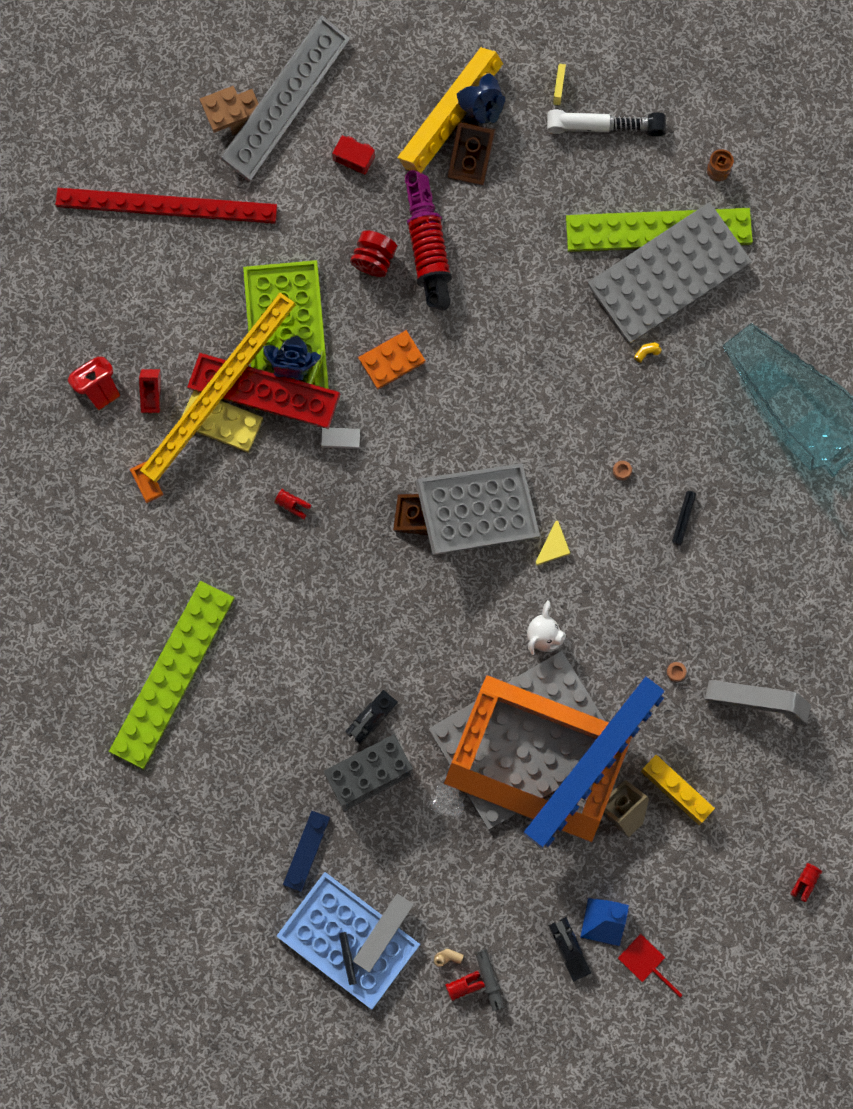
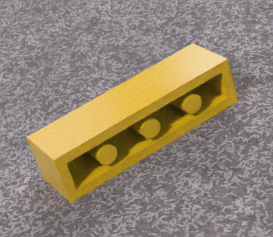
M655 755L641 770V773L698 825L715 809L659 756Z

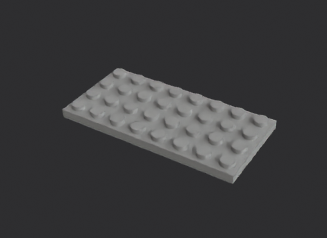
M708 202L590 280L587 285L624 338L631 344L750 265L752 260L712 204Z

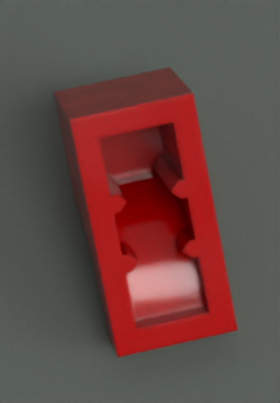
M141 369L139 375L141 413H160V369Z

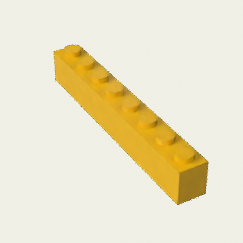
M480 47L397 157L406 170L423 172L466 114L458 103L457 93L468 86H479V81L484 75L490 73L495 76L502 67L503 62L496 51Z

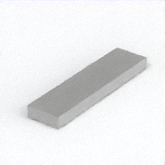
M397 893L353 962L370 973L414 904Z

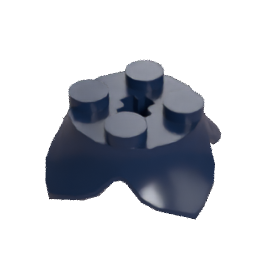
M487 73L480 79L479 86H468L457 93L458 103L467 113L465 122L475 125L489 122L495 123L503 110L506 100L505 96L501 93L498 81L490 73Z
M297 335L284 341L280 349L273 345L263 346L264 354L271 363L276 377L303 380L304 375L321 358V355L317 352H308L307 345Z

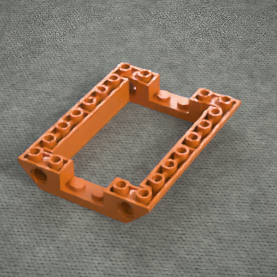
M487 675L456 749L444 784L534 819L548 800L470 770L494 712L497 700L595 739L598 738L609 722ZM631 736L626 741L628 746L622 753L617 752L614 756L616 761L611 768L608 769L606 767L602 771L604 776L598 784L593 783L591 787L592 792L587 797L582 814L578 812L573 816L569 814L565 819L568 823L561 831L589 842L593 841L629 747Z

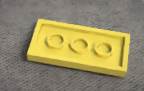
M193 391L183 415L199 396L200 392ZM220 401L197 430V433L249 453L262 424L263 417Z

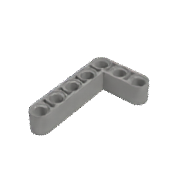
M715 680L708 681L705 701L782 713L791 722L807 725L811 709L810 703L800 694L792 691Z

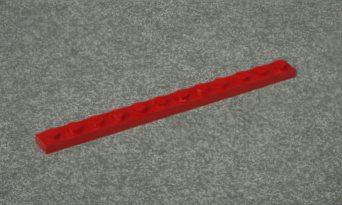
M57 188L55 203L56 207L271 224H276L277 204Z

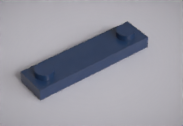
M311 811L283 886L302 892L330 817Z

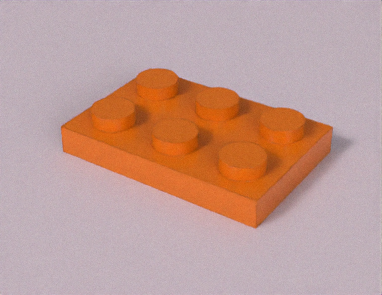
M407 330L358 357L377 390L426 363Z

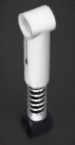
M558 109L550 110L547 113V131L552 134H561L565 131L609 133L613 129H616V131L617 129H621V131L622 129L626 131L627 129L631 131L632 129L636 131L641 130L643 132L646 131L649 136L660 137L666 134V115L660 112L650 113L647 118L642 117V119L640 117L638 119L635 117L631 118L630 116L628 118L625 116L623 118L620 116L616 118L615 116H610V114L565 113L563 110Z

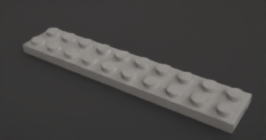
M321 15L220 159L247 181H251L350 38Z

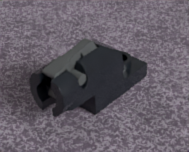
M382 690L374 701L370 702L363 712L359 714L345 733L350 738L353 735L355 742L360 745L371 732L375 731L398 704V701Z
M567 917L562 918L556 924L554 922L548 925L572 981L574 982L591 974Z

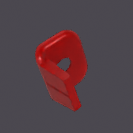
M100 356L91 359L73 371L68 377V384L73 390L79 394H86L98 410L120 397L117 387L111 378L113 367L105 357ZM95 372L96 379L90 380L86 378L89 374Z

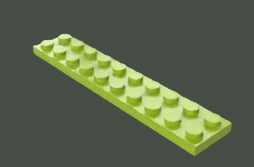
M750 208L715 209L740 245H752ZM696 210L566 215L568 252L639 249Z
M202 581L198 583L109 750L110 753L145 769L235 599L233 596Z

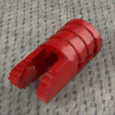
M283 488L274 501V504H278L303 520L306 518V514L297 510L295 506L299 504L306 509H310L312 506L299 497L286 492Z
M806 863V867L803 869L800 878H798L790 895L795 897L801 887L805 885L806 889L801 897V901L805 903L813 891L820 874L823 872L809 863Z
M478 971L445 984L451 1001L485 987L483 981L467 985L480 977Z

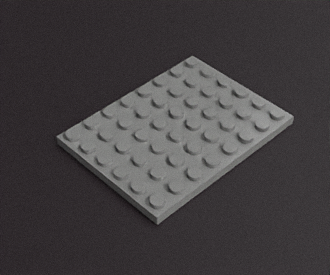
M563 651L507 682L604 720ZM497 700L494 712L470 770L544 798L559 788L596 739ZM475 702L429 728L431 735L449 765H451ZM467 794L488 830L517 814Z

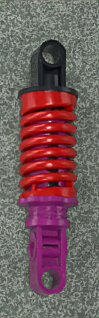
M411 170L405 176L410 204L409 212L412 215L407 220V225L413 246L412 251L416 265L417 284L420 287H424L426 304L431 308L444 311L450 306L447 283L452 280V274L447 264L448 259L446 258V246L444 245L445 240L441 225L442 218L440 214L434 213L435 205L432 201L428 176Z

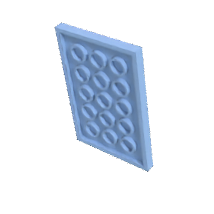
M326 872L323 873L276 936L371 1010L420 946L417 941L398 928L370 973L353 962L357 984L349 985L339 933L347 932L352 960H354L382 915Z

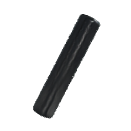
M688 490L685 494L672 543L677 545L683 543L696 498V493Z

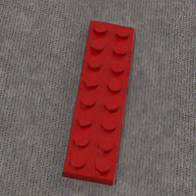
M199 353L187 388L201 393L226 360ZM248 366L223 399L329 429L341 394L338 391L295 379L276 377L274 373Z

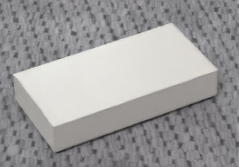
M322 428V448L359 449L360 429Z

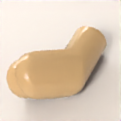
M444 949L434 956V964L438 967H442L449 961L461 964L464 955L450 949Z

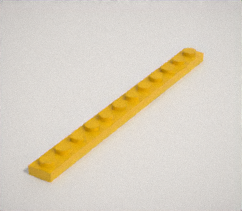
M282 293L277 295L140 469L143 474L157 483L296 306L292 300Z

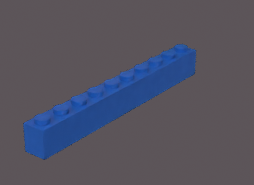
M645 676L523 832L525 837L541 849L544 846L549 847L555 839L553 834L556 830L561 832L568 823L565 821L569 814L573 816L580 807L577 804L581 798L586 800L592 792L589 789L592 784H598L603 778L602 771L606 767L610 769L614 764L616 753H622L628 746V743H626L627 739L630 736L632 738L635 737L640 730L638 725L641 721L646 723L652 715V712H650L654 705L658 707L663 701L664 697L662 694L664 690Z

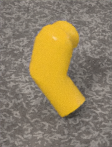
M655 342L644 344L635 354L634 359L641 363L647 354L652 353L657 356L661 353L662 349Z

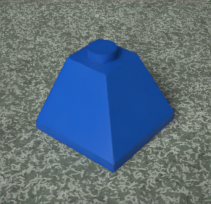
M588 898L580 938L620 946L629 905Z

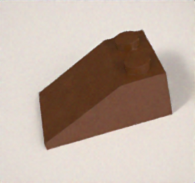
M459 122L448 178L484 185L496 129Z
M398 494L393 531L428 536L419 494Z

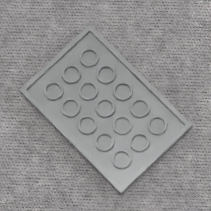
M523 463L416 480L433 555L540 537Z

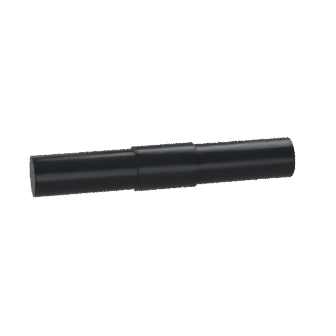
M347 932L339 933L348 983L349 985H354L357 982Z

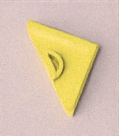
M555 521L536 560V566L570 555L558 521Z

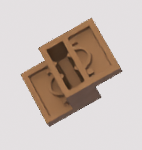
M234 86L199 99L213 133L229 127L232 135L239 132L259 104L253 89L237 94Z

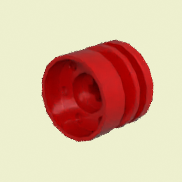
M362 231L357 242L359 248L354 249V255L351 256L350 263L361 272L375 277H385L390 267L389 260L393 259L397 250V244L389 237L378 232Z

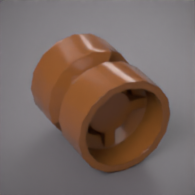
M719 149L712 153L707 167V174L712 180L724 181L729 177L734 163L732 154L724 149Z

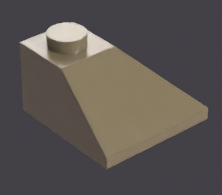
M624 780L611 792L604 814L622 833L630 837L643 825L649 798L627 780Z

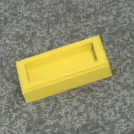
M566 64L558 65L554 105H560Z

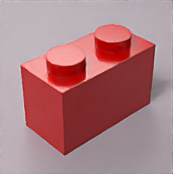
M342 135L332 153L333 161L366 175L375 158V149L369 144L357 142L351 136L346 137Z

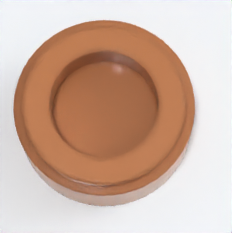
M619 461L614 465L613 475L616 479L627 480L631 476L632 467L628 462Z
M680 662L671 663L667 668V677L673 682H680L686 676V667Z

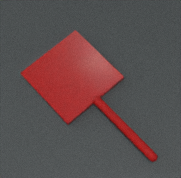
M640 934L618 959L641 982L653 971L673 992L682 997V994L655 969L665 957Z

